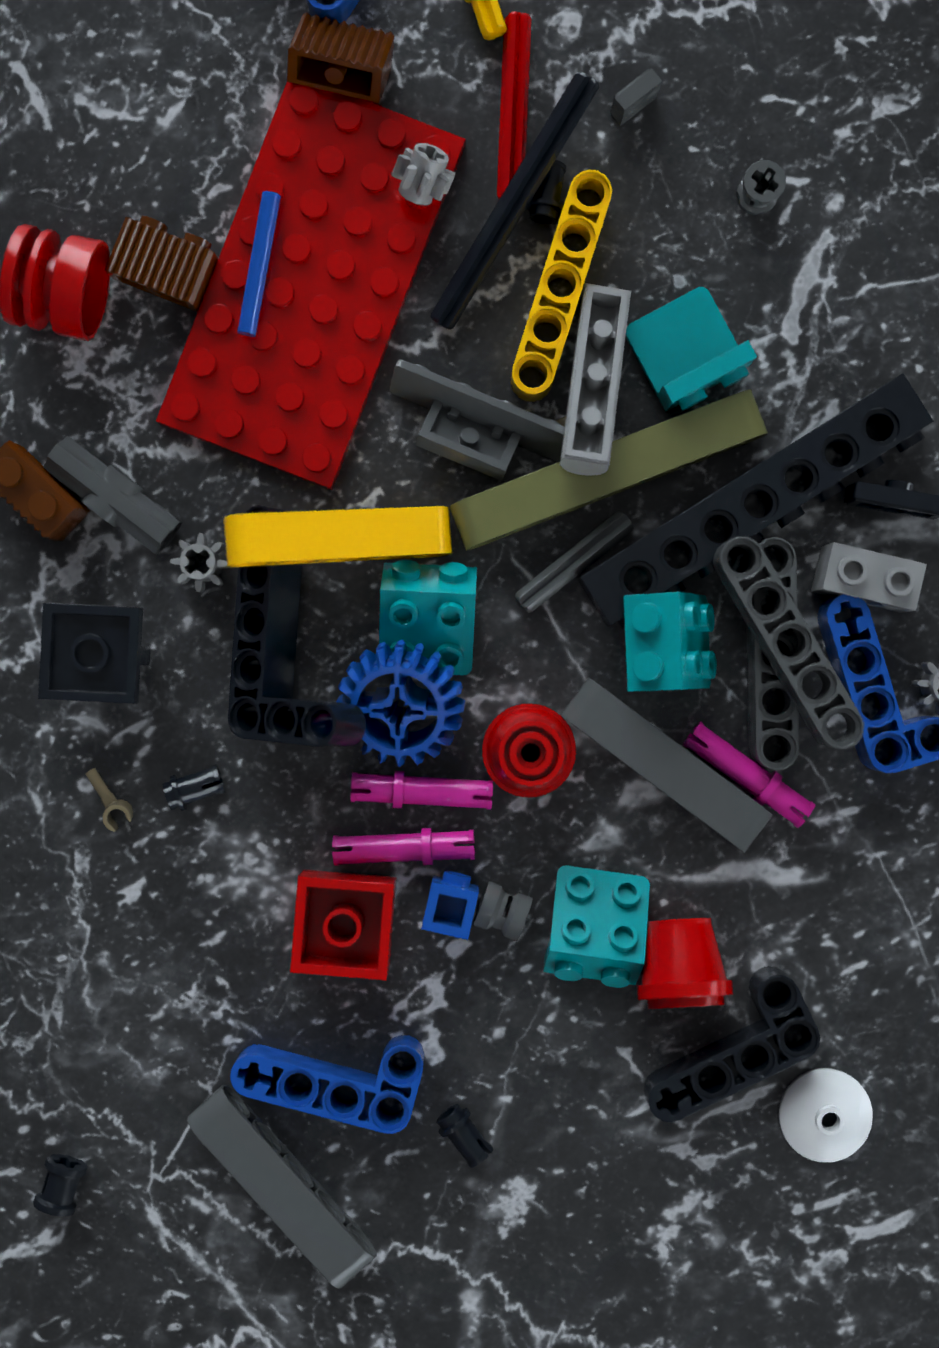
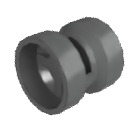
M488 881L472 925L484 930L491 927L501 931L503 937L517 942L526 923L533 897L520 892L515 895L506 893L501 885ZM505 908H507L505 916H502Z

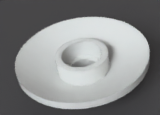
M818 1068L801 1074L790 1083L780 1101L779 1123L785 1139L797 1153L813 1161L835 1162L851 1156L864 1144L872 1126V1106L866 1091L852 1076L840 1070ZM827 1113H835L837 1115V1121L831 1127L822 1126V1118Z

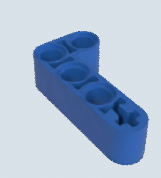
M843 594L825 600L819 607L817 614L818 624L830 664L864 722L863 736L855 745L862 764L875 771L897 773L939 760V717L918 716L903 721L872 616L866 602L861 598ZM841 609H850L852 617L845 620V622L837 623L834 614L839 613ZM859 633L860 640L845 641L843 643L840 641V637ZM854 648L860 649L866 656L865 668L858 674L852 672L847 664L848 655ZM869 693H873L878 698L880 704L878 713L871 719L865 717L861 711L862 699ZM931 724L937 731L938 739L933 748L926 750L921 744L920 735L922 730ZM887 738L893 746V754L889 761L881 764L875 757V747L880 740Z
M409 1035L393 1037L383 1051L378 1074L376 1075L281 1049L254 1044L246 1047L240 1053L231 1069L230 1080L233 1088L239 1094L251 1099L385 1134H394L403 1130L411 1118L423 1073L425 1053L421 1043L416 1038ZM400 1051L408 1052L415 1058L416 1064L411 1069L399 1070L392 1065L390 1057ZM251 1062L259 1064L258 1070L261 1074L258 1079L250 1077L251 1070L248 1067ZM277 1067L282 1068L283 1071L277 1081V1085L271 1084ZM295 1073H302L310 1079L312 1088L305 1092L296 1091L290 1086L288 1077ZM341 1085L350 1086L356 1091L358 1099L349 1104L342 1103L335 1098L333 1090ZM392 1097L399 1100L404 1109L397 1115H387L381 1111L378 1103L382 1099Z

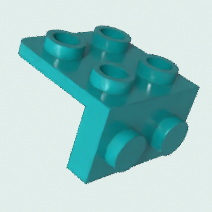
M705 287L693 289L630 323L626 329L625 338L665 412L678 405L684 411L708 397L705 390L720 382L724 388L739 382L749 375L747 368L757 358L749 340L740 345L737 344L710 292Z
M399 560L394 563L384 562L380 586L379 643L385 641L392 652H394L398 640L403 639L405 641L407 651L413 652L415 646L418 643H422L424 645V652L422 654L424 657L429 659L433 653H440L439 668L453 665L455 670L453 675L469 674L472 670L477 567H466L464 564L457 562H448L442 565H425L412 560Z
M685 592L624 595L627 691L709 689L711 679H714L716 676L717 662L715 653L710 651L709 632H712L714 629L715 615L713 606L708 604L706 596Z
M568 865L560 867L556 875L551 934L545 953L543 972L553 973L555 977L565 981H577L582 978L601 980L604 985L615 988L626 987L629 984L636 985L645 964L650 892L649 880L644 876Z

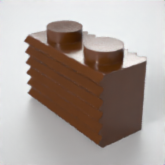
M306 12L302 15L288 48L287 82L380 104L391 72L395 36L391 31L385 34L382 29L379 31L374 30L372 27L366 29L363 25L357 27L354 23L348 25L345 21L339 23L335 18L330 20L326 16L320 19L317 14L311 17Z
M141 216L140 221L125 217L105 271L114 280L198 312L218 261L215 252L210 250L212 244L191 233H185L184 238L168 234V227L165 224L148 216Z
M9 440L0 448V497L6 499L7 504L12 505L14 511L20 512V517L27 519V524L33 525L35 531L41 532V537L53 541H63L89 514L90 510L61 482L50 475L43 468V465L24 447Z

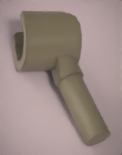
M96 768L89 770L85 775L106 808L103 813V823L108 830L116 832L118 825L111 817V811L114 809L122 810L128 821L131 822L133 818L132 805L123 799H116Z

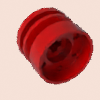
M28 224L18 226L10 237L0 273V311L3 320L9 325L18 327L27 324L28 327L36 331L44 329L50 321L52 330L57 335L87 342L93 339L102 322L109 295L111 276L105 271L110 258L109 246L105 241L74 234L67 237L62 245L60 235L55 230L46 229L40 231L36 226Z

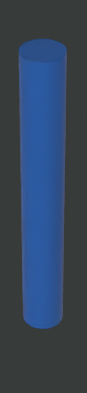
M263 191L237 330V333L250 337H256L281 199L280 194L271 191Z

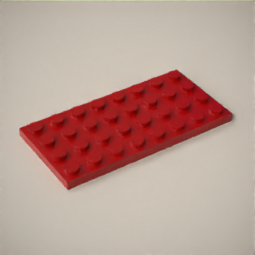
M287 82L156 422L332 491L447 195L444 194L441 201L433 198L432 203L429 205L412 203L399 193L398 189L402 180L391 175L399 154L403 155L405 148L414 150L416 144L427 143L438 147L447 154L449 161L445 169L455 172L466 146V139L366 100ZM263 191H271L280 194L281 199L256 337H250L237 333L261 196Z

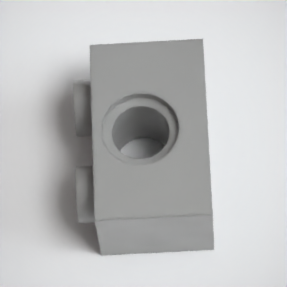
M832 542L821 547L811 592L831 597L843 594L861 598L869 606L899 613L916 611L927 564Z

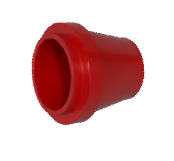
M518 704L502 711L488 726L482 744L483 762L491 779L504 791L519 797L543 796L561 786L570 775L576 758L575 738L568 723L554 710L539 704ZM528 743L536 744L540 749L539 757L532 762L524 760L521 755L522 748Z
M685 918L647 922L645 964L643 967L642 983L637 985V999H647L648 1009L725 1005L724 995H733L732 980H727L711 918Z

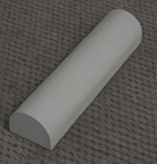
M585 283L583 287L560 457V466L574 474L586 476L600 475L605 473L610 465L631 291L588 283Z

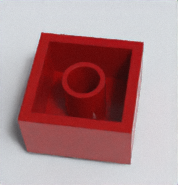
M303 870L299 874L297 881L290 973L387 980L390 966L397 877Z

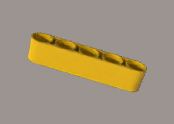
M589 169L577 174L572 180L513 364L511 386L514 393L524 401L535 402L548 395L557 372L611 200L612 187L610 180L598 170ZM590 189L598 193L601 202L595 206H586L578 200L577 194L582 190ZM569 234H579L586 240L587 247L582 251H571L565 247L562 239ZM564 278L572 284L574 291L568 296L558 297L552 294L548 284L553 279ZM548 322L556 326L560 335L555 341L543 342L535 336L534 328L540 323ZM530 366L537 367L544 373L546 380L539 387H528L520 380V372Z
M449 507L246 513L224 517L227 567L427 558L453 554Z

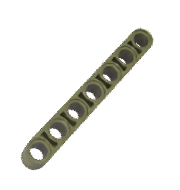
M749 389L612 441L610 465L603 474L594 476L574 474L564 470L560 466V462L467 497L450 505L449 508L465 550L468 551L745 445L767 435L768 431L752 390Z

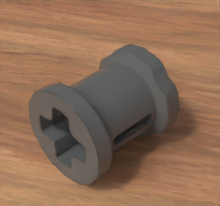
M760 160L753 163L746 170L744 178L739 183L736 191L740 208L751 215L768 213L776 205L778 198L783 194L786 187V175L783 169L777 163L770 160ZM759 182H763L768 186L762 195L754 190Z

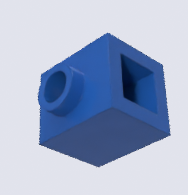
M444 871L443 877L433 875L422 930L466 940L469 939L479 895V886L470 884L471 876L453 871Z

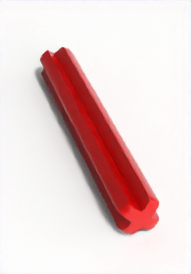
M517 11L509 12L508 16L504 19L507 31L503 35L497 196L499 199L526 156L532 19L529 14Z

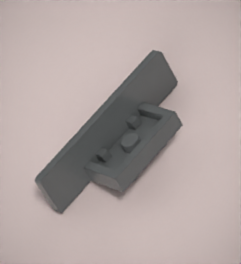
M402 359L397 361L389 391L394 395L430 409L418 434L416 446L500 481H503L517 446L560 462L564 426L560 425L557 421L550 418H542L518 408L509 401L499 400L477 391L466 383L455 382L433 373L422 365L412 364Z

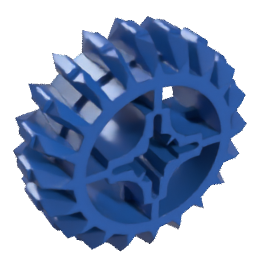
M403 639L397 641L394 652L391 651L385 641L378 644L376 654L366 649L362 651L359 657L360 663L352 661L346 670L349 677H343L339 683L338 688L344 694L339 695L336 702L357 705L365 716L366 729L362 737L364 741L361 748L362 754L370 753L372 749L379 751L378 760L380 764L387 760L388 755L395 756V762L398 767L405 764L407 756H410L418 766L423 762L425 752L435 758L440 754L441 744L445 746L451 745L455 736L453 731H457L461 727L463 719L459 713L464 711L465 700L457 696L461 694L462 683L461 681H449L455 671L453 665H447L442 668L438 667L441 659L439 652L433 653L429 659L422 655L424 652V645L422 643H418L413 652L407 651V645ZM393 673L390 686L377 687L375 692L365 691L366 685L375 678ZM412 677L422 682L429 690L415 685ZM398 690L399 699L405 701L404 706L408 704L403 717L402 708L397 706L398 701L393 702ZM427 715L438 716L429 726L418 731L409 732V726L412 721L425 720ZM375 718L381 719L384 722H386L389 728L382 725Z

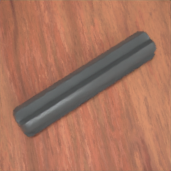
M621 510L616 511L517 591L515 595L517 602L527 613L533 612L631 533L634 529L631 520Z

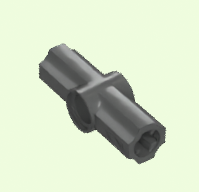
M66 436L48 454L43 468L50 475L83 498L81 502L112 526L116 527L118 525L154 554L158 555L177 535L182 523L175 516L143 494L144 489L113 465L107 466L71 437Z

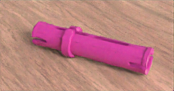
M698 722L693 728V734L690 733L684 741L683 746L685 748H689L753 794V800L761 806L767 804L793 823L796 828L804 824V814L809 817L815 808V803L807 800L783 783L782 775L776 771L769 773L704 726V723Z
M395 771V775L352 772L350 802L393 803V808H402V804L492 809L493 780L404 776V771Z
M422 828L421 833L334 835L332 847H335L336 850H352L332 852L334 866H339L340 864L422 861L423 865H433V860H475L474 846H455L457 844H475L474 829L469 831L432 833V828Z

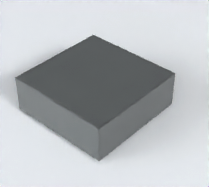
M652 68L650 70L647 69L614 95L610 114L620 126L657 98L662 80Z

